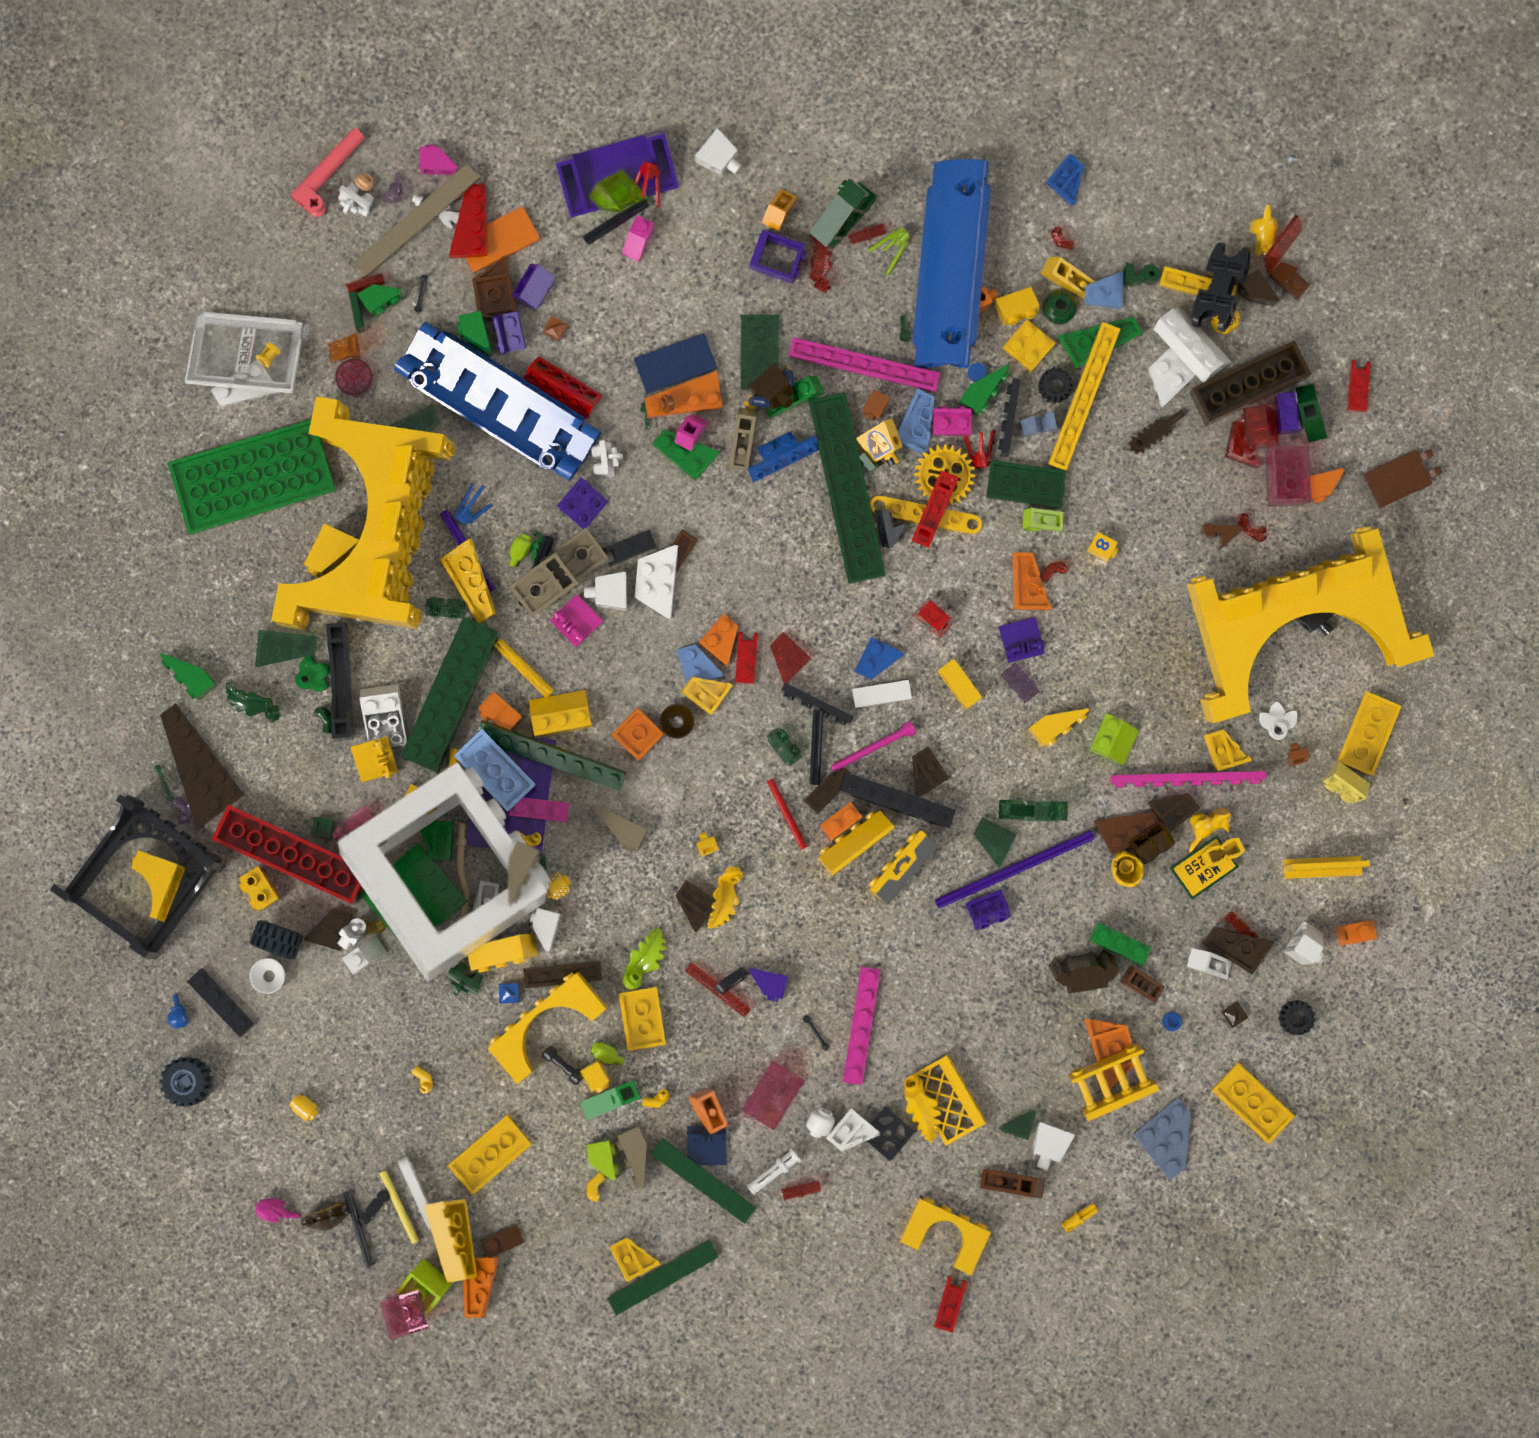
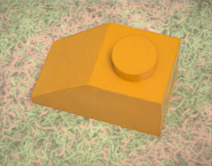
M780 189L770 202L762 223L771 229L779 231L796 202L797 196Z

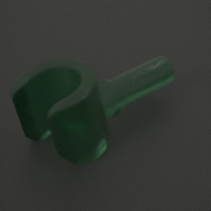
M901 315L899 316L901 326L899 339L903 342H909L911 331H905L904 316Z
M642 402L640 412L646 413L645 430H649L650 418H647L645 402Z

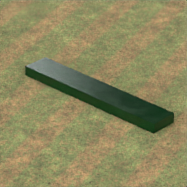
M662 1138L651 1152L653 1157L744 1224L755 1211L756 1207L665 1139Z
M710 1240L611 1295L607 1300L617 1316L719 1258Z

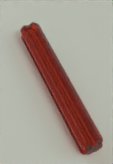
M690 963L685 971L741 1016L745 1017L750 1012V1007L728 991L720 995L715 989L718 982L694 963Z

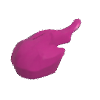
M275 1198L261 1199L255 1206L256 1215L268 1222L277 1223L279 1222L278 1218L281 1216L285 1219H297L300 1217L299 1213L290 1212L280 1206L285 1205V1202Z

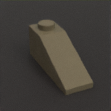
M739 407L729 468L748 471L758 410Z
M595 805L594 810L618 841L623 844L622 848L631 853L634 850L639 851L648 830Z

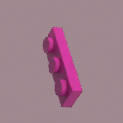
M522 798L510 809L509 816L567 823L570 803Z

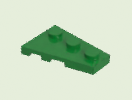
M665 429L652 443L656 449L694 481L699 478L720 454L719 451L700 443H696L693 450L690 451L676 444V434Z

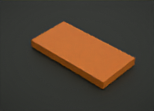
M522 206L487 224V256L465 258L473 274L497 263L503 256L509 257L540 241V237L524 207Z

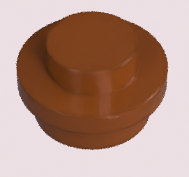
M666 394L662 395L661 399H659V408L665 414L674 410L673 397Z

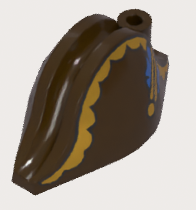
M324 1201L312 1208L301 1220V1223L306 1228L328 1231L337 1227L350 1213L347 1204Z

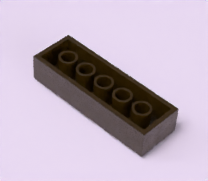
M1294 340L1192 388L1189 394L1205 426H1208L1307 380L1311 372Z

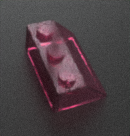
M1271 446L1265 451L1268 507H1288L1311 503L1309 446Z
M772 1060L741 1111L775 1130L805 1080Z

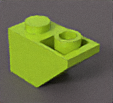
M610 1140L587 1144L589 1165L609 1179L616 1180V1175H620L618 1163H614L613 1156L616 1155L615 1145L611 1144Z

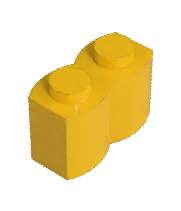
M1232 838L1221 845L1206 849L1202 852L1201 857L1205 866L1211 868L1222 864L1226 860L1242 855L1245 850L1240 838Z

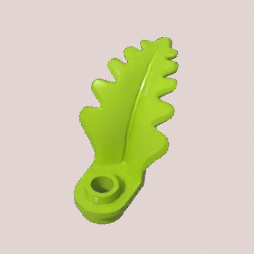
M660 928L653 929V932H649V936H645L646 943L639 942V951H631L630 963L625 967L623 984L626 988L630 990L637 989L641 985L644 973L655 971L659 968L660 965L656 960L664 959V955L659 951L666 950V946L662 945L666 943V940L662 938L664 934L661 933Z

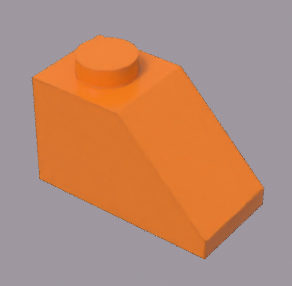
M1343 468L1306 477L1303 480L1308 501H1315V504L1326 501V498L1331 495L1344 472Z
M704 1088L689 1096L696 1115L710 1134L728 1126L714 1090Z

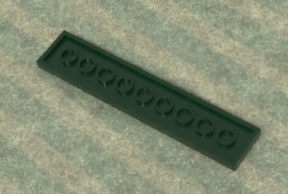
M846 392L808 400L818 440L819 453L848 584L886 577Z

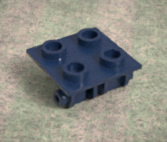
M687 1126V1156L699 1165H726V1127L710 1134L705 1126Z

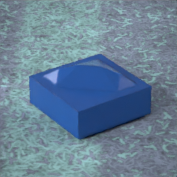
M519 983L499 984V1004L519 1003Z

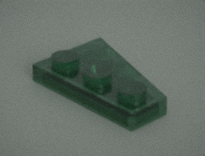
M258 630L255 668L315 655L317 636Z

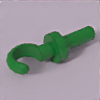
M540 532L534 533V536L540 535L541 539L535 540L534 544H531L533 550L530 560L535 561L537 550L540 547L538 544L543 539V534Z

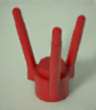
M643 161L629 196L632 197L642 176L644 182L641 197L643 198L648 180L653 179L655 176L656 207L659 208L660 169H657L658 164Z
M994 430L991 431L987 455L983 451V432L979 433V452H975V456H973L968 436H964L969 459L972 460L970 464H973V467L987 468L988 463H991L990 456L995 434Z

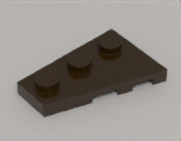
M1213 926L1203 941V944L1252 975L1274 943L1270 940Z

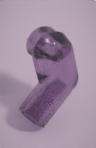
M177 796L172 801V804L179 809L177 821L182 825L187 824L191 819L190 806Z

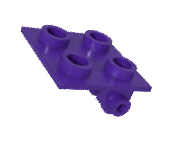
M580 477L557 507L583 529L589 526L609 501Z
M1036 617L999 626L1008 663L1045 654V645L1040 636Z

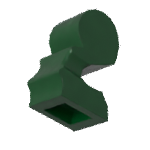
M1126 262L1123 266V285H1127L1130 288L1137 285L1140 286L1142 282L1146 285H1153L1160 277V270L1154 265H1145L1139 275L1134 273V266L1131 263Z

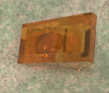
M352 334L328 344L330 360L333 363L348 358H361L358 334Z

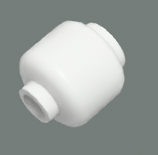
M821 1107L813 1110L806 1124L807 1128L811 1131L810 1134L816 1138L828 1136L835 1123V1119L832 1116L833 1113Z

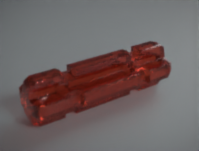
M1230 911L1225 916V920L1229 924L1232 923V926L1239 933L1258 937V934L1254 930L1251 931V928L1240 918H1237L1234 912Z

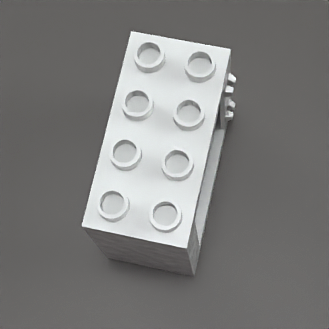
M458 762L338 841L341 857L427 982L544 904L547 889H549L548 884L551 882L543 867L538 863L536 868L532 867L528 874L531 877L527 885L521 886L519 891L522 894L517 903L513 902L511 906L508 905L507 888L441 934L436 932L384 854L459 804L507 873L508 859L517 841L525 843L516 830L509 835L503 828L506 815L497 801L493 798L485 803L481 797V794H483L481 788L484 784L473 767L463 771ZM437 807V810L429 815L427 814V812ZM386 840V841H387L386 844H384V845L381 846L380 848L377 846V845H379L380 843H382L383 841Z

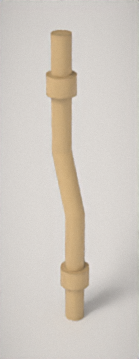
M459 823L458 838H456L455 844L457 847L456 872L462 894L468 900L462 906L459 921L469 915L470 890L464 873L465 847H467V839L465 838L466 823Z

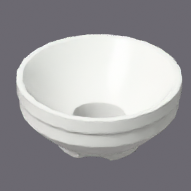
M261 959L250 970V983L260 993H274L284 984V968L274 959ZM268 970L273 971L275 974L272 982H267L264 979V974Z

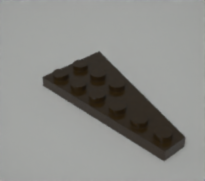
M175 703L163 712L160 717L196 828L199 830L225 811L228 805H233L245 794Z

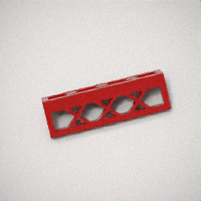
M540 356L530 364L524 376L526 381L576 411L586 420L590 417L594 406L603 396ZM540 364L546 369H541L537 365ZM554 375H558L562 379H557ZM570 385H574L578 389H573ZM586 395H590L595 399L591 400Z

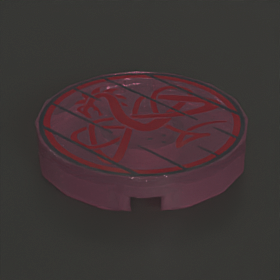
M352 358L345 360L339 365L336 370L335 381L342 393L357 397L370 390L374 376L366 362Z

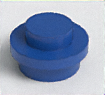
M1168 1012L1164 1015L1162 1024L1168 1031H1176L1181 1027L1182 1019L1178 1013Z

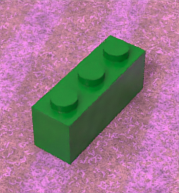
M1095 923L1088 939L1089 942L1140 966L1144 965L1151 947L1100 923Z

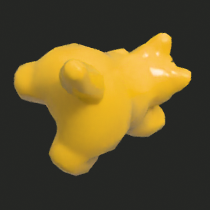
M1267 204L1264 209V217L1254 219L1250 225L1252 234L1256 235L1254 248L1256 257H1259L1261 254L1265 256H1276L1278 254L1275 238L1278 231V222L1276 218L1271 217V206Z
M1226 808L1215 809L1209 816L1201 812L1194 813L1191 816L1189 822L1192 825L1196 838L1190 844V853L1194 851L1202 839L1210 836L1215 830L1224 829L1227 832L1230 831L1231 813L1226 812Z

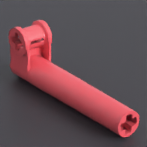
M353 128L290 194V197L314 217L324 215L326 206L316 192L365 139L364 135L356 128Z

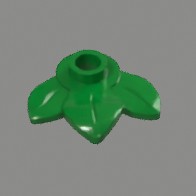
M312 656L305 657L299 664V673L295 677V684L303 690L311 689L315 692L326 690L329 685L324 679L329 674L330 666L326 663L315 664ZM302 677H307V678H308V681H307V682H303V681L301 680V678H302Z

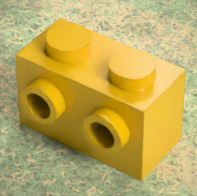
M1032 287L997 298L995 302V308L1003 326L1008 324L1010 326L1015 325L1019 320L1034 318L1039 313L1040 305Z
M257 866L238 878L241 882L238 885L244 894L247 893L250 900L248 901L254 910L257 909L262 912L281 900L262 867Z

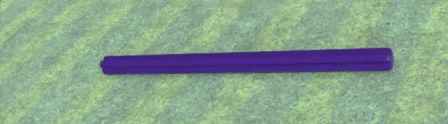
M1089 830L935 899L936 906L938 908L947 906L1094 840V835Z

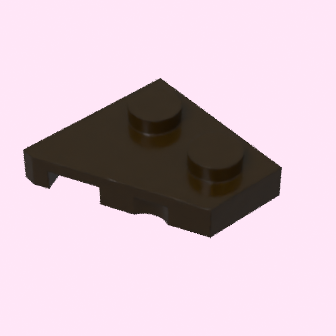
M929 746L912 756L917 797H922L949 779Z
M1189 793L1152 800L1147 803L1159 820L1168 828L1169 832L1200 809V806Z
M686 880L675 896L693 930L697 933L712 912V904L716 900Z

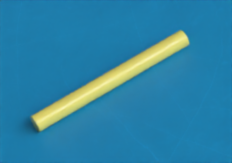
M387 1170L379 1173L412 1244L418 1242L419 1238Z

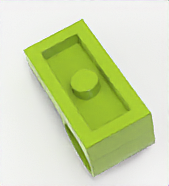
M1036 508L1023 510V530L1063 531V512Z

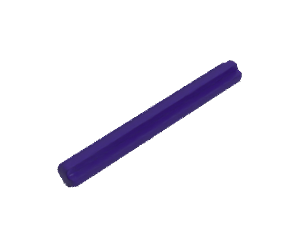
M449 510L441 512L440 517L458 546L466 541V538ZM481 565L489 592L491 593L495 590V586Z

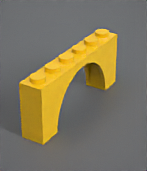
M571 972L563 979L565 981L563 985L553 987L549 991L550 996L546 999L543 997L534 1004L536 1008L531 1012L526 1010L519 1016L521 1020L517 1024L512 1022L504 1029L506 1031L501 1037L497 1035L490 1041L491 1046L487 1049L516 1084L522 1082L535 1071L527 1057L525 1042L530 1024L541 1012L553 1007H567L579 1011L592 1022L608 1009V1006L579 972L576 974Z

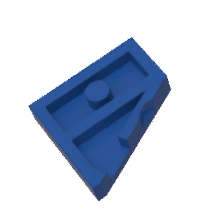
M1070 153L1045 182L1071 207L1076 202L1075 198L1084 165Z
M871 637L854 672L872 680L903 657L904 653Z

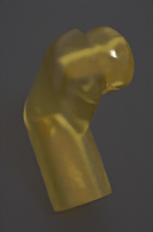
M363 916L361 917L366 922V932L370 935L382 933L386 928L382 920L370 923Z

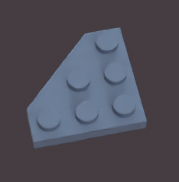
M1179 1097L1133 1133L1169 1180L1173 1179L1186 1167L1191 1112Z

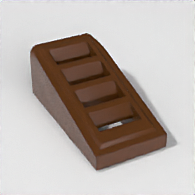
M1133 966L1127 968L1120 980V983L1153 1003L1157 1002L1165 986ZM1141 977L1142 980L1137 987L1136 984ZM1148 981L1149 984L1146 987L1145 991H1143V988ZM1155 985V990L1153 991L1152 995H1149L1152 987Z

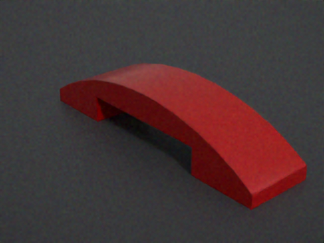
M941 470L911 541L927 548L930 547L959 477Z

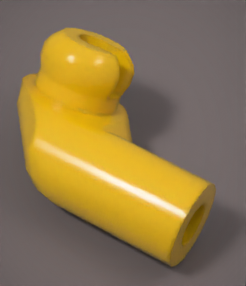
M416 1065L411 1074L420 1079V1091L427 1094L433 1088L432 1076Z
M598 1172L587 1183V1197L593 1202L600 1199L601 1195L598 1192V1186L606 1179L601 1172Z

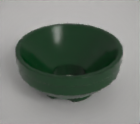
M1063 290L1049 293L1042 305L1045 318L1057 325L1070 322L1077 310L1074 297L1069 292ZM1057 300L1065 301L1066 308L1063 310L1057 309L1055 302Z

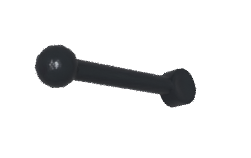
M425 274L421 275L422 282L418 302L414 307L416 313L422 311L421 301L425 281L428 280V276Z
M804 1016L803 1021L809 1025L822 1044V1049L828 1050L829 1044L825 1043L811 1023L810 1016Z

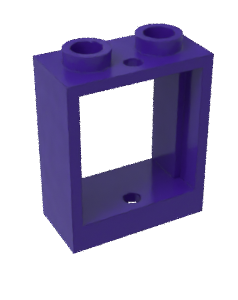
M762 230L751 258L749 269L792 284L794 279H798L801 270L798 268L800 261L804 262L806 257L805 244ZM767 241L797 251L789 275L759 265Z

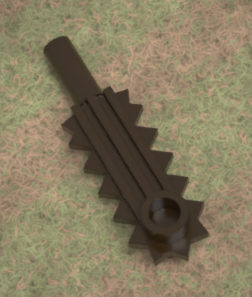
M1180 410L1167 420L1160 417L1159 420H1155V425L1149 424V429L1143 428V433L1137 432V437L1132 436L1131 441L1128 442L1130 451H1134L1136 455L1139 452L1144 453L1145 448L1150 449L1151 444L1156 445V440L1162 441V435L1168 436V433H1172L1171 426L1185 416L1184 412Z

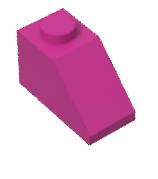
M432 144L420 147L419 170L421 174L454 175L458 172L457 166L439 147Z
M636 215L629 230L622 255L637 262L640 261L655 229L654 222Z

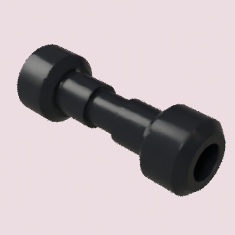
M549 1046L543 1052L542 1058L559 1066L569 1076V1081L574 1085H578L584 1078L580 1072L581 1070L573 1068L570 1064L568 1065L558 1055V1050L553 1046Z

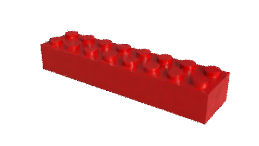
M231 805L227 806L211 839L352 905L356 904L363 889L341 856Z

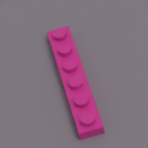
M861 967L843 1076V1082L862 1085L880 975L879 969Z

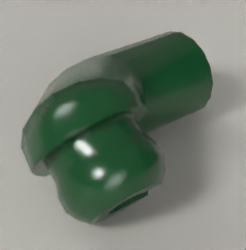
M323 706L317 707L314 714L323 721L322 733L331 734L330 711Z

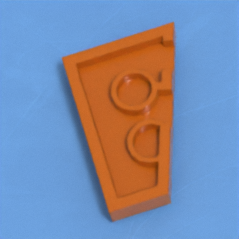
M475 1257L477 1278L463 1280L465 1318H483L486 1316L499 1257Z

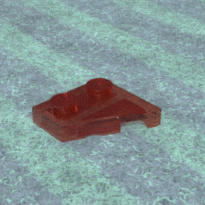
M1236 420L1232 422L1225 458L1257 469L1260 467V461H1257L1255 454L1257 447L1253 439L1252 426Z
M784 632L770 645L783 684H787L811 659Z

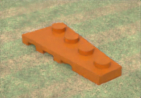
M717 371L645 398L647 418L722 409L723 405ZM664 394L671 395L674 400V410L667 414L659 408V399Z

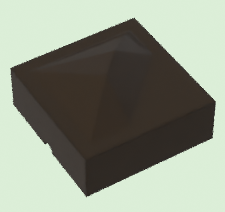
M1238 1001L1221 1011L1231 1028L1249 1018Z

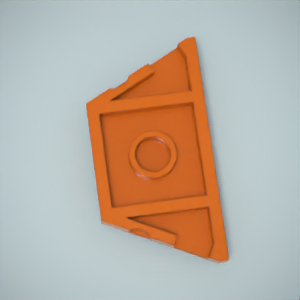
M1084 1019L1097 1062L1121 1052L1127 1046L1133 1044L1127 1025ZM1131 1059L1120 1063L1125 1075L1134 1068ZM1114 1067L1103 1070L1110 1090L1119 1081Z

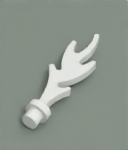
M414 195L412 198V202L416 203V206L424 201L423 196ZM448 206L438 216L445 226L453 229L450 222L452 221L457 224L459 213L446 211L450 209V206Z

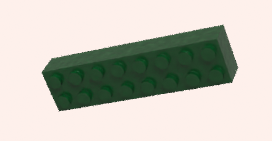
M463 616L400 755L401 758L438 774L493 653L494 646L501 635L499 631Z

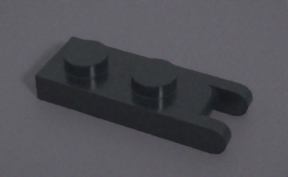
M649 529L605 547L603 551L605 553L612 552L614 560L608 563L609 567L654 550L657 546Z

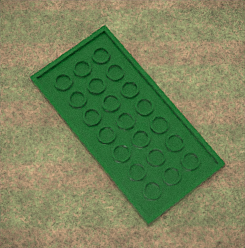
M311 419L168 462L188 534H197L336 492L321 438L309 434Z

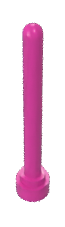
M911 721L903 723L900 730L832 764V771H837L903 736L911 737L917 734Z

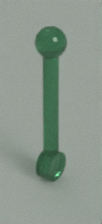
M155 765L154 770L158 773L168 795L167 800L173 802L175 796L170 793L161 772V766Z

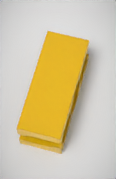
M955 659L938 670V674L965 710L981 700L982 696Z

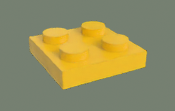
M1026 319L1002 349L1031 373L1056 343Z

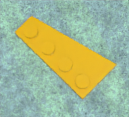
M468 539L440 560L475 619L481 624L495 615L496 611L473 540Z

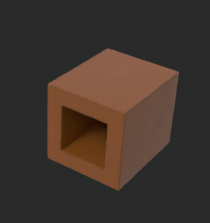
M873 389L862 410V413L865 414L864 417L874 422L876 420L879 422L890 398Z

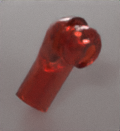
M1054 227L1051 231L1054 244L1057 247L1072 251L1074 241L1065 239L1061 227Z
M1062 561L1049 563L1040 575V578L1048 582L1053 573L1065 574L1068 571V566Z

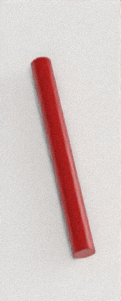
M774 779L768 780L767 784L800 850L807 848Z

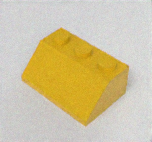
M586 690L529 700L532 726L536 738L593 728Z

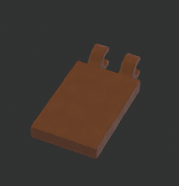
M1431 449L1419 455L1416 450L1363 475L1379 509L1432 485L1430 479L1443 473L1440 466L1426 472L1422 462L1434 456Z

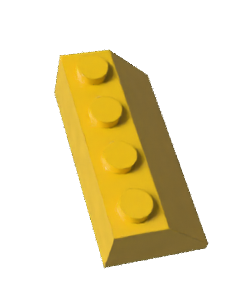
M872 811L865 817L867 821L863 824L858 822L850 828L852 831L847 836L842 834L835 840L837 844L831 848L827 846L819 852L821 856L818 859L831 876H834L894 830V825L881 811L877 813Z

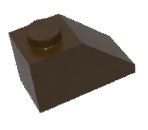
M1259 269L1247 276L1245 284L1237 285L1239 295L1248 302L1274 307L1280 301Z

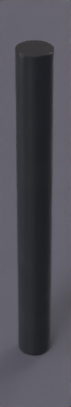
M351 1190L344 1192L366 1268L374 1266Z

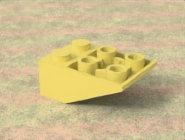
M1340 761L1332 766L1322 780L1329 791L1339 793L1341 795L1340 798L1348 804L1365 800L1370 787V783Z

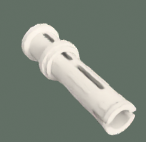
M792 1147L782 1158L778 1157L773 1166L747 1184L753 1195L781 1173H788L789 1169L797 1162H802Z

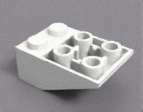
M399 684L361 689L359 699L367 740L372 741L388 736L391 748L405 746L407 735Z

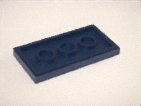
M705 333L634 358L646 395L718 369Z

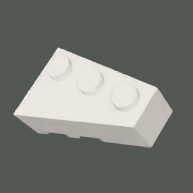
M1303 921L1283 952L1301 965L1317 963L1323 956L1321 952L1324 948L1323 933L1306 921Z

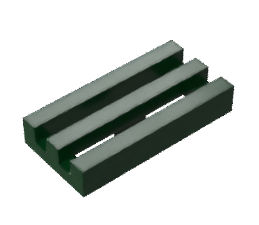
M349 292L355 328L358 333L365 332L357 292Z

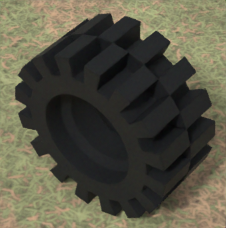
M1052 367L1051 370L1047 369L1039 380L1038 392L1048 403L1050 401L1053 402L1052 404H1056V402L1062 403L1063 400L1070 396L1073 389L1072 376L1067 374L1068 371L1061 370L1062 368L1060 367L1058 369H1055V367ZM1052 379L1060 380L1063 384L1062 390L1052 392L1048 387L1049 381Z
M1294 1000L1287 1002L1281 1007L1282 1010L1279 1011L1280 1017H1278V1021H1280V1026L1283 1027L1285 1032L1291 1035H1304L1314 1027L1313 1023L1316 1021V1018H1314L1315 1012L1312 1011L1313 1008L1307 1002ZM1295 1010L1301 1011L1304 1015L1303 1023L1298 1026L1290 1021V1014Z

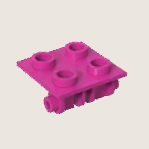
M577 594L560 611L557 610L549 620L575 647L583 642L603 622Z

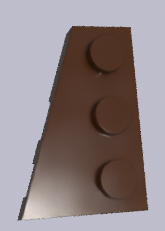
M1154 812L1099 820L1093 823L1112 856L1131 846L1129 842L1136 835L1145 832L1149 826L1159 820Z

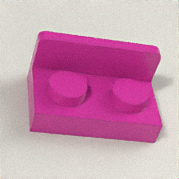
M939 406L937 409H933V436H971L972 409H968L966 406H958L956 409Z

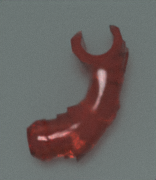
M1241 513L1238 526H1242V531L1258 542L1266 540L1267 536L1263 535L1267 532L1266 527L1253 528L1248 520V514Z

